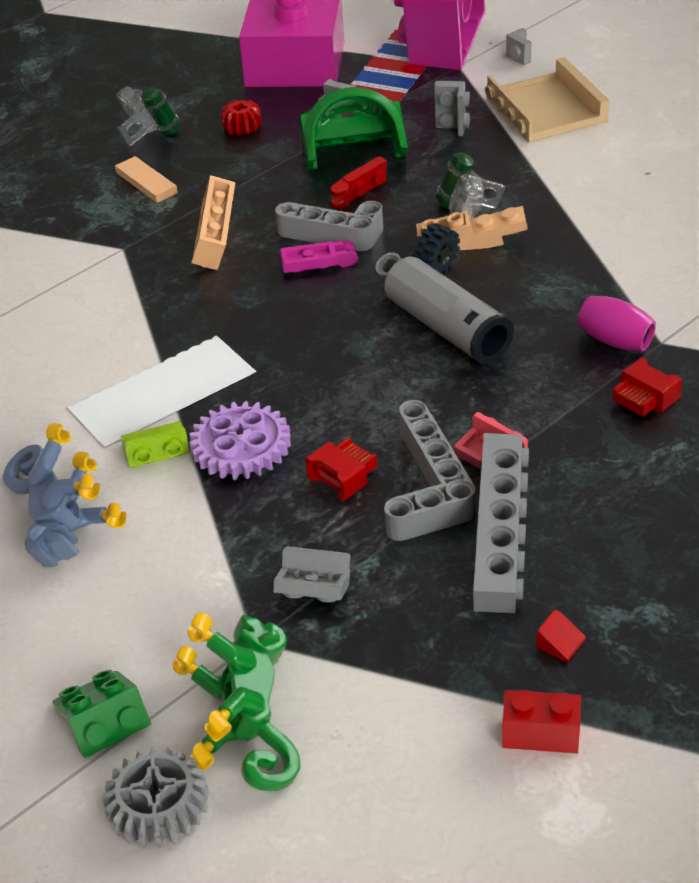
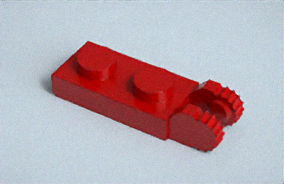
M378 156L342 177L340 181L331 186L330 193L334 196L330 200L332 209L341 210L348 207L350 201L385 182L387 160Z

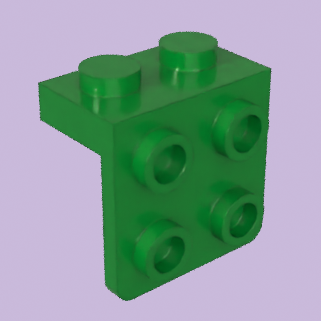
M102 671L94 675L91 682L81 687L71 686L59 693V697L52 701L55 710L68 722L78 749L84 758L152 725L137 686L119 671Z

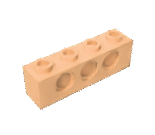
M210 175L202 201L192 257L193 264L218 270L227 241L235 182Z

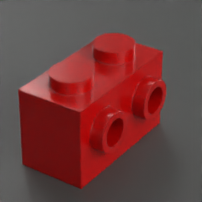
M505 690L502 748L578 754L581 695L562 692L544 693L530 692L528 690Z

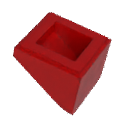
M554 610L537 631L536 648L568 663L584 643L586 636L561 612Z

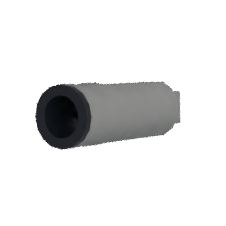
M387 253L379 258L375 267L385 283L384 290L387 298L480 364L493 363L504 355L511 344L514 334L513 323L507 317L417 257L408 256L401 259L397 253Z

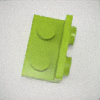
M180 421L121 436L129 468L190 454L186 430L182 427Z

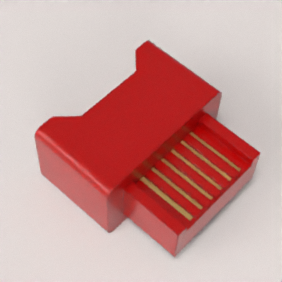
M641 357L621 373V383L613 388L612 400L642 417L651 410L662 413L681 397L682 378L677 375L662 373L649 366L647 359Z
M349 437L337 446L327 442L305 458L307 477L311 481H322L339 492V499L344 502L367 485V474L377 467V455L370 454L353 443Z

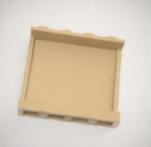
M565 57L556 59V72L503 86H500L491 75L487 76V86L485 87L487 99L496 106L497 110L507 118V121L528 142L608 122L609 99Z

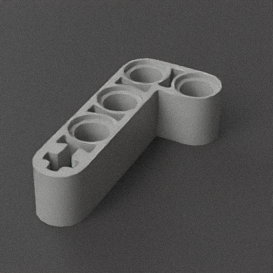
M376 201L363 202L355 213L291 202L279 204L275 209L277 232L285 238L312 243L352 241L356 251H366L374 246L383 232L382 205Z

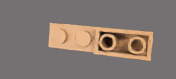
M523 206L510 207L504 211L492 214H483L473 219H470L468 211L455 212L449 216L428 219L416 224L417 236L422 237L421 231L427 229V226L429 224L433 225V223L456 231L459 234L460 243L458 246H460V250L504 245L502 236L528 230Z

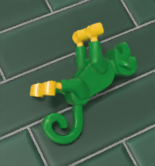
M196 613L187 631L189 639L199 643L206 641V647L228 664L222 674L216 676L203 665L198 667L194 664L197 654L194 649L188 646L180 647L173 661V670L177 674L186 675L190 673L192 675L191 680L215 698H223V703L218 707V710L210 713L208 722L204 726V730L208 734L202 739V742L194 746L192 754L188 759L194 758L198 768L205 771L215 761L212 754L216 753L225 742L238 739L248 742L260 736L280 755L284 762V770L277 774L261 772L258 767L272 770L278 759L274 753L267 750H255L250 752L242 763L241 772L244 780L250 786L262 791H279L293 783L300 770V756L294 744L270 723L271 710L269 706L275 673L273 665L278 662L286 647L287 638L284 631L272 622L264 625L256 618L242 615L235 627L233 634L234 642L232 643L219 632L214 634L209 631L212 627V620L208 615Z

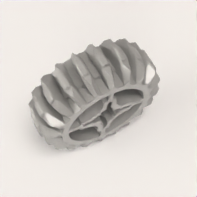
M152 747L150 754L144 756L137 751L135 760L130 761L123 758V769H113L112 780L106 781V793L103 794V804L106 809L105 814L108 822L113 825V829L118 836L124 835L129 844L138 839L139 844L143 848L150 841H155V844L160 848L163 840L169 838L176 844L177 834L179 833L190 836V825H200L201 814L206 812L208 806L209 791L207 784H205V774L201 768H198L194 758L187 759L182 750L173 755L168 747L162 753H157Z

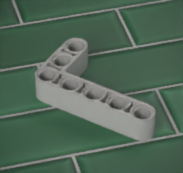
M419 400L403 402L399 407L400 434L430 487L393 497L385 503L386 535L396 541L408 540L472 520L476 512L475 486L429 409Z

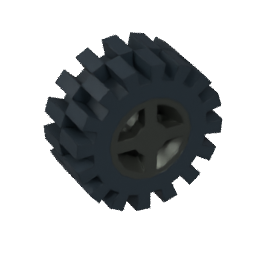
M429 224L427 229L421 231L422 237H417L416 240L419 242L413 247L416 252L412 253V257H417L441 274H446L448 267L452 268L454 265L452 263L453 259L456 260L458 255H455L456 252L460 251V246H458L460 243L459 234L440 224Z

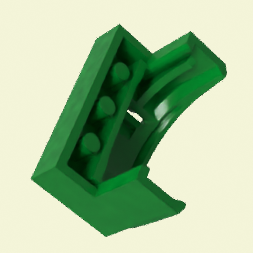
M349 87L333 91L320 99L312 110H308L300 115L299 134L302 150L305 151L308 170L318 168L315 148L393 138L396 158L406 156L408 145L400 102H393L373 90ZM347 111H360L352 114L351 117L342 118L341 115H337Z

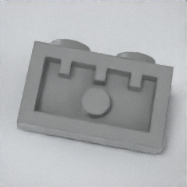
M464 81L435 82L436 128L458 129V136H463L465 127L469 128L470 113H466V107H469L470 92L465 91Z

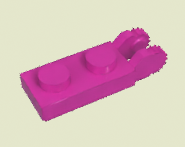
M329 241L281 248L280 259L284 273L300 272L315 268L323 269L337 264L344 268L351 265L354 266L358 261L352 241Z

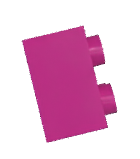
M394 0V5L396 7H403L404 11L398 26V42L407 44L409 64L462 71L486 12L485 0Z

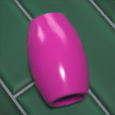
M589 296L583 303L578 316V326L591 337L603 344L626 351H645L651 343L656 330V321L645 311L631 303L608 296Z

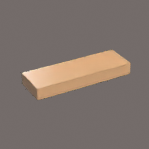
M136 156L115 165L118 175L156 203L178 193L177 186Z

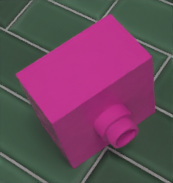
M250 0L239 35L245 87H324L323 84L329 79L337 82L345 42L342 0Z

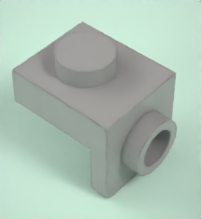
M524 28L506 35V56L522 65L531 63L532 42L526 39L527 30Z

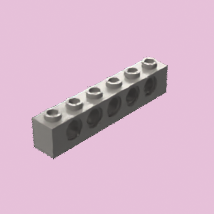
M484 433L473 588L475 612L515 613L516 600H523L524 579H517V572H524L525 551H518V544L525 545L526 524H519L520 518H526L527 498H521V492H527L528 473L522 472V467H528L529 448H523V434Z

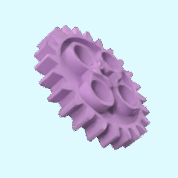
M247 401L243 403L242 407H238L235 402H232L229 409L220 405V412L217 413L209 410L210 418L201 416V424H194V432L190 433V448L194 462H199L200 469L208 468L210 475L219 471L220 478L222 479L228 473L232 474L233 480H236L239 474H244V477L249 479L250 472H255L261 476L262 468L273 470L272 462L281 464V455H288L287 447H291L290 427L287 425L286 418H280V411L271 413V406L269 405L260 409L259 402L254 404L253 407H249Z

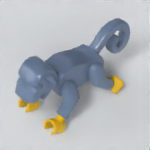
M51 423L47 427L46 437L50 441H47L44 449L36 444L21 449L10 459L3 473V481L12 492L16 494H29V515L35 520L36 524L31 526L27 532L25 550L43 567L48 568L57 566L61 560H69L78 555L79 550L74 545L78 543V539L71 531L90 524L106 523L112 528H122L126 523L127 516L126 512H120L121 507L117 503L109 504L108 509L106 507L80 508L76 500L79 497L86 500H94L99 495L100 484H93V476L87 474V472H92L97 467L96 461L89 458V453L77 452L72 461L76 470L73 471L71 478L58 480L53 467L62 449L60 444L68 443L71 439L69 431L62 430L63 425L58 423ZM21 471L25 476H29L28 479H18L19 472Z

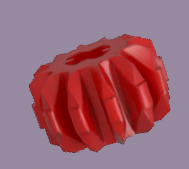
M244 99L241 101L234 100L233 103H226L221 113L222 126L230 135L237 134L240 136L241 134L248 135L249 132H256L261 127L262 121L259 105L255 104L252 100L245 101Z

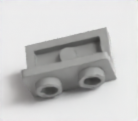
M286 546L282 553V568L274 579L273 593H282L288 598L316 597L322 602L341 600L349 586L350 554Z

